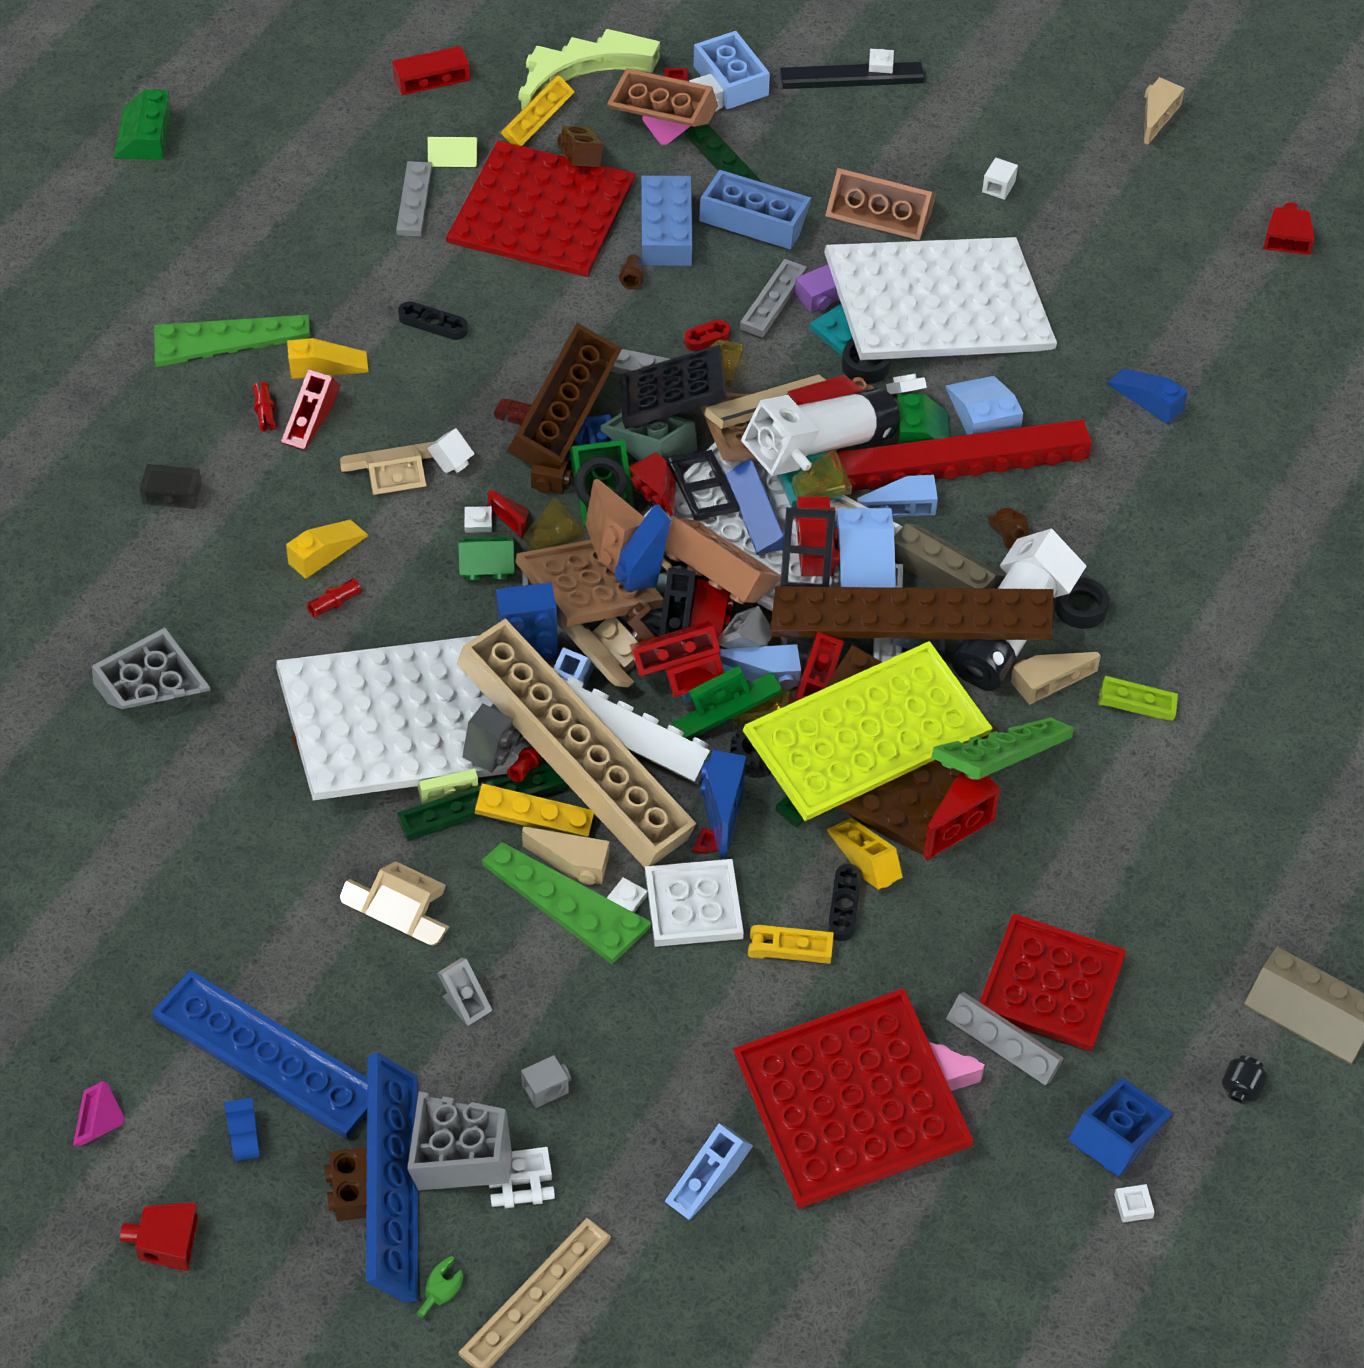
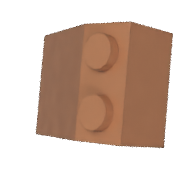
M595 479L593 481L585 525L598 560L615 574V567L618 565L620 552L645 517L599 479Z

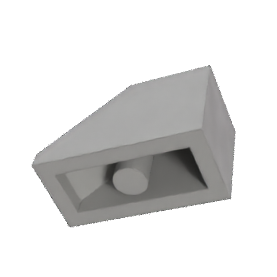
M756 606L736 614L718 637V644L727 649L769 646L768 642L772 638L771 626L760 607Z

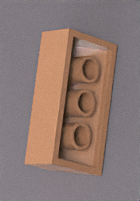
M626 68L607 103V107L695 127L709 124L718 104L712 86Z
M837 168L825 216L920 241L931 216L936 193Z
M675 517L669 527L665 545L666 555L677 562L682 560L688 564V570L696 571V575H705L709 578L708 583L719 590L726 589L731 593L729 597L740 604L745 602L756 603L780 581V574L699 521Z

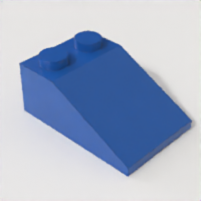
M712 750L710 760H704L701 777L704 778L700 795L705 796L704 807L711 830L714 832V839L720 858L726 859L744 792L746 756Z
M1122 1077L1083 1112L1068 1141L1077 1146L1081 1152L1088 1154L1102 1164L1106 1170L1120 1177L1172 1116L1173 1112Z

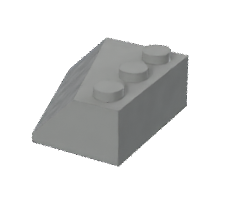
M166 628L92 665L93 684L109 705L119 709L210 691V686Z
M419 1091L407 1168L418 1191L509 1183L512 1150L506 1109L471 1102L469 1105L455 1102L454 1098L443 1096L442 1099L430 1097L429 1093Z

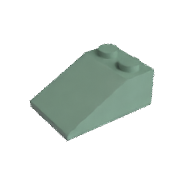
M621 413L600 426L601 431L613 441L625 440L627 452L638 461L643 460L654 452H657L667 461L671 456L692 454L698 450L695 422L673 415L663 421L654 420L648 422L640 428L631 427L625 429Z

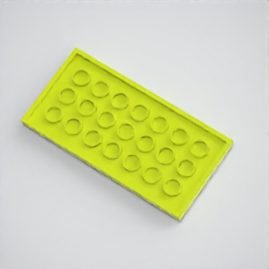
M928 641L747 723L743 728V732L804 821H807L934 761L935 759L931 758L933 747L955 741H960L962 745L967 744L971 737L979 736L982 738L989 735L993 728L931 642Z

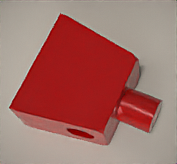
M1288 202L1283 207L1274 208L1263 249L1310 255L1314 242L1310 212L1299 210L1298 205L1294 202Z
M196 1203L146 1206L143 1208L140 1224L122 1223L120 1241L136 1243L138 1259L141 1261L188 1271L199 1218Z

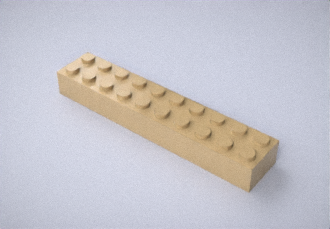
M506 618L463 646L457 665L501 713L513 718L512 725L644 868L645 866H653L689 839L697 823Z

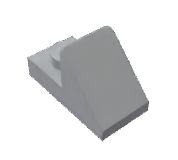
M460 958L437 973L447 992L442 997L467 1026L493 1011L466 958Z

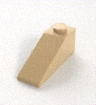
M1160 77L1153 85L1150 84L1144 96L1147 98L1144 126L1145 144L1148 145L1182 105L1184 87Z
M1098 652L1035 655L1027 660H1020L1013 666L1010 682L1030 705L1097 672L1101 655Z
M523 826V847L573 880H577L584 885H602L609 859V841Z

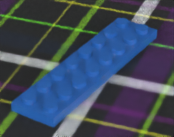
M191 970L152 1011L153 1019L345 1139H348L367 1116L368 1078Z
M376 1052L368 1056L366 1283L405 1303L418 1301V1189L407 1170L417 1107V1075Z

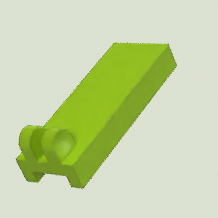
M1109 676L1104 677L1099 693L1098 705L1110 706L1173 721L1176 717L1177 693Z

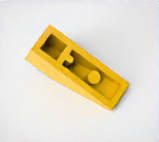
M314 338L287 340L291 379L305 378L308 369L328 376L369 372L366 351Z
M351 519L306 530L286 544L288 564L307 579L368 537V534Z
M852 817L827 829V832L849 861L860 869L862 878L878 890L886 888L893 882L903 878L896 848Z

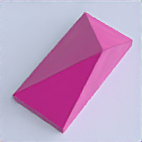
M642 115L643 122L661 145H667L690 127L689 125Z
M101 1081L84 1090L73 1142L74 1146H82L123 1125L125 1117L108 1083Z

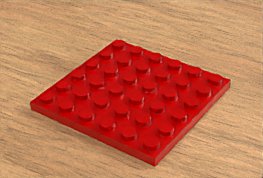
M497 140L446 236V243L588 277L635 181L636 173L603 165L600 167L572 166L565 156Z
M904 988L733 1048L734 1056L797 1209L974 1146L973 1138Z

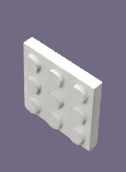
M732 859L645 866L655 947L743 939L744 932Z

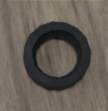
M854 340L849 341L845 345L842 354V369L849 379L853 380L855 377L863 378L866 384H872L883 380L888 375L891 359H880L881 363L875 366H861L852 360L853 356L858 355Z
M595 457L586 461L579 468L575 477V491L578 498L585 505L589 506L591 497L585 487V478L592 469L597 467H604L614 474L616 479L614 492L619 497H623L626 490V475L623 468L616 461L607 457Z
M1079 577L1069 594L1057 597L1055 605L1057 615L1064 623L1071 627L1079 629L1093 628L1099 625L1106 617L1109 595L1104 586L1099 582ZM1083 594L1095 599L1098 603V608L1092 611H1079L1069 606L1066 600L1072 595Z

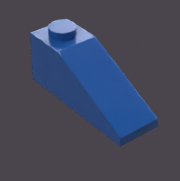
M1122 369L1107 382L1109 386L1166 424L1170 423L1184 411L1188 391L1168 377Z
M659 504L652 507L620 552L618 565L615 567V576L626 591L657 587L671 522Z

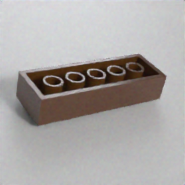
M576 323L510 443L507 452L531 466L535 464L558 469L622 348L581 324Z

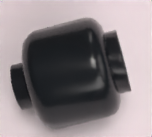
M1241 1055L1240 1058L1229 1062L1222 1085L1229 1092L1228 1097L1231 1100L1245 1104L1246 1100H1256L1259 1098L1266 1082L1267 1074L1259 1060Z

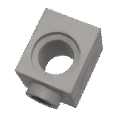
M554 1055L521 1070L522 1086L535 1108L569 1093L568 1082L571 1081L570 1073L565 1064L560 1065Z

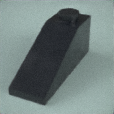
M668 568L659 636L689 627L696 571Z

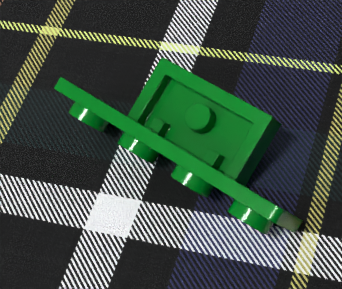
M737 666L689 690L688 692L696 710L673 721L672 725L684 732L682 737L690 740L780 695L783 690L773 673H768L747 683L742 670Z

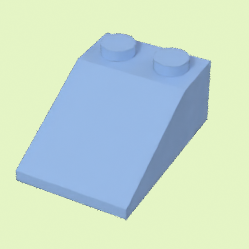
M995 376L945 386L967 435L1021 428L1023 411L1015 395Z
M837 508L835 528L838 531L836 549L840 551V564L838 565L840 587H896L892 509Z

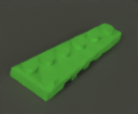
M309 315L154 325L155 366L161 367L188 362V359L203 357L204 359L213 357L214 354L225 352L231 354L246 348L257 349L269 345H279L287 343V340L310 339Z
M1050 717L1026 723L1022 726L1008 728V733L991 732L986 739H982L979 736L971 737L967 744L962 745L960 741H955L933 747L931 758L941 762L944 767L955 768L965 773V776L968 778L981 779L1071 739L1074 727Z
M503 842L482 859V865L611 964L619 959L651 928V922Z

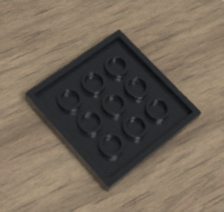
M720 344L621 374L622 422L625 429L631 427L640 428L648 422L654 420L663 421L674 414L681 412L690 413L698 407L716 405L722 400L727 399L723 352Z

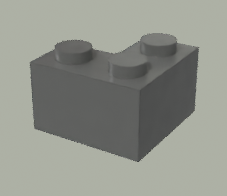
M482 703L468 722L462 758L493 773L499 764L503 765L506 762L511 747L513 745L518 746L523 735L512 725L513 718L501 713L494 704L489 707Z

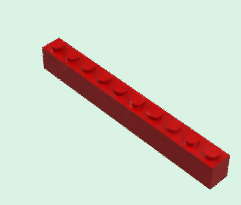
M1081 419L829 453L828 457L842 486L843 493L848 494L854 490H876L906 476L934 475V479L945 478L950 480L964 475L978 476L982 473L993 471L1001 473L1015 468L1029 469L1037 465L1047 464L1053 466L1059 462L1066 461L1080 462L1089 458L1092 441L1085 422Z

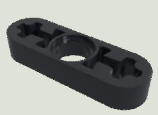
M411 301L402 303L398 308L399 321L405 325L452 340H460L468 333L467 321L463 317ZM429 319L439 320L436 324H429L426 321Z
M843 864L837 868L835 873L828 932H834L833 939L837 941L849 940L855 931L862 873L853 864ZM846 874L852 875L850 889L844 888ZM841 898H847L852 901L853 905L843 908L837 904V901ZM840 916L846 917L844 931L838 930Z

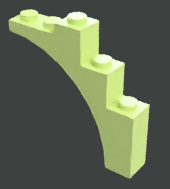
M606 29L602 38H598L597 43L571 37L568 45L564 46L562 51L536 46L534 52L528 55L526 61V68H529L527 83L520 88L518 96L519 101H521V110L558 74L564 81H567L579 75L613 69L626 70L628 68L652 73L660 58V41Z

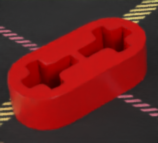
M714 320L693 327L685 332L684 345L688 350L696 352L722 344L730 337V326L723 320Z

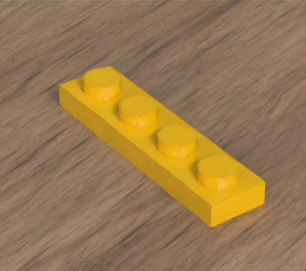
M558 74L500 133L511 144L522 146L575 91Z
M482 783L474 814L536 829L588 837L594 812L590 809Z

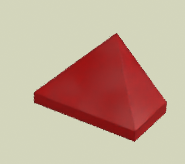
M492 489L488 491V507L492 506V512L521 539L525 538L530 510Z
M719 653L676 665L666 670L673 697L687 694L689 690L725 673Z

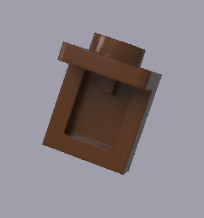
M564 459L560 469L533 464L531 488L543 493L554 492L562 494L565 485L570 486L573 471L569 470V460Z
M1011 508L1000 509L997 511V514L988 517L991 528L1002 533L1004 546L1007 549H1011L1017 539L1030 535L1027 517Z
M640 602L637 603L627 613L630 617L626 620L634 629L630 634L637 642L656 637L641 620L652 609L648 602H645L643 605Z

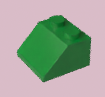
M898 393L897 406L900 423L897 429V444L950 437L948 411L925 394Z
M513 536L459 538L460 575H465L466 580L482 579V575L493 574V579H507L509 574H514Z

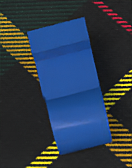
M252 1097L224 1102L234 1161L260 1158Z

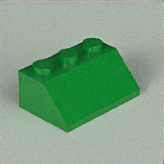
M144 89L123 107L114 159L163 160L172 111L169 90Z

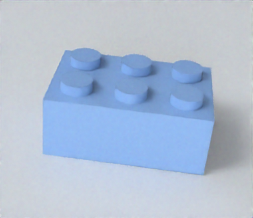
M737 31L694 44L693 67L701 77L708 74L714 77L724 91L723 105L726 109L769 95L770 73Z

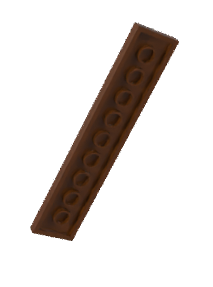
M775 586L771 636L816 637L817 632L834 638L1052 640L1054 589Z

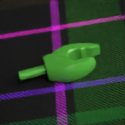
M453 1256L440 1262L431 1271L425 1289L427 1300L417 1311L418 1316L423 1318L434 1303L441 1305L448 1302L459 1291L464 1276L462 1270H459L450 1280L443 1278L454 1263Z

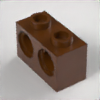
M563 125L562 133L558 135L557 144L571 165L600 167L604 143L593 129L585 126Z
M367 1147L329 1152L330 1164L324 1165L326 1184L332 1183L333 1192H327L329 1212H336L337 1221L366 1218ZM345 1169L353 1170L350 1173H341ZM348 1197H356L353 1201L344 1200Z

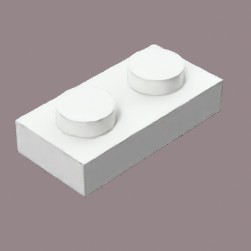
M916 374L893 377L894 383L886 384L887 391L890 394L927 388L925 377L916 378Z

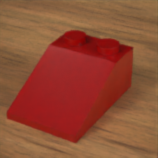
M961 772L957 776L928 824L923 854L926 861L995 821L1000 788L988 775L981 779H971Z

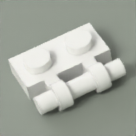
M548 1147L512 1151L509 1183L489 1185V1189L502 1187L503 1192L490 1195L492 1207L504 1206L505 1209L514 1208V1204L533 1202V1205L543 1204L542 1200L555 1199L553 1186L541 1188L540 1182L552 1180ZM530 1183L531 1189L512 1191L513 1185Z

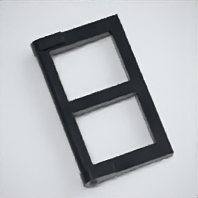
M712 450L687 455L681 454L667 459L669 468L677 481L694 520L701 521L709 519V517L739 511V505ZM708 461L715 478L690 483L685 482L679 467ZM720 486L728 503L698 509L691 492Z
M786 507L780 586L830 587L836 510ZM793 517L827 519L825 547L791 545ZM790 553L824 555L822 584L788 582Z

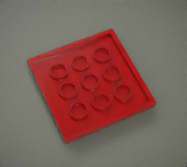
M1012 913L979 1002L1018 1028L1092 1052L1127 950Z

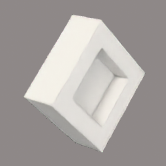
M870 49L869 72L892 73L894 50Z
M492 506L465 507V533L492 532Z
M622 878L607 898L635 913L648 896V891Z
M1147 1184L1116 1189L1114 1195L1122 1223L1153 1218L1155 1212Z

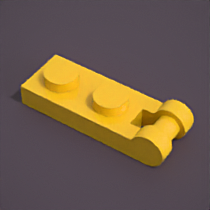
M754 925L750 929L752 943L748 947V956L761 959L769 957L831 964L834 932ZM773 940V944L764 943V941Z

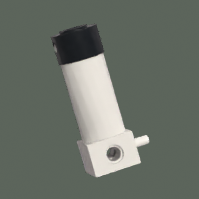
M879 388L803 405H797L789 395L760 400L741 441L771 476L797 471L800 467L807 471L812 465L806 458L808 455L859 444H870L892 438L897 432L900 423L899 409L893 396L886 390Z
M1051 528L1015 541L1000 565L1007 575L998 588L1054 589L1055 598L1071 592L1086 565ZM963 639L952 656V667L964 681L986 691L995 690L1004 681L1027 640Z

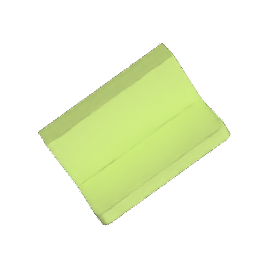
M428 137V162H432V167H476L478 138Z
M471 769L419 781L417 788L422 804L478 786V777L476 770Z

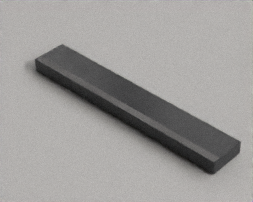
M921 62L893 63L892 73L869 72V64L780 68L782 89L924 83Z

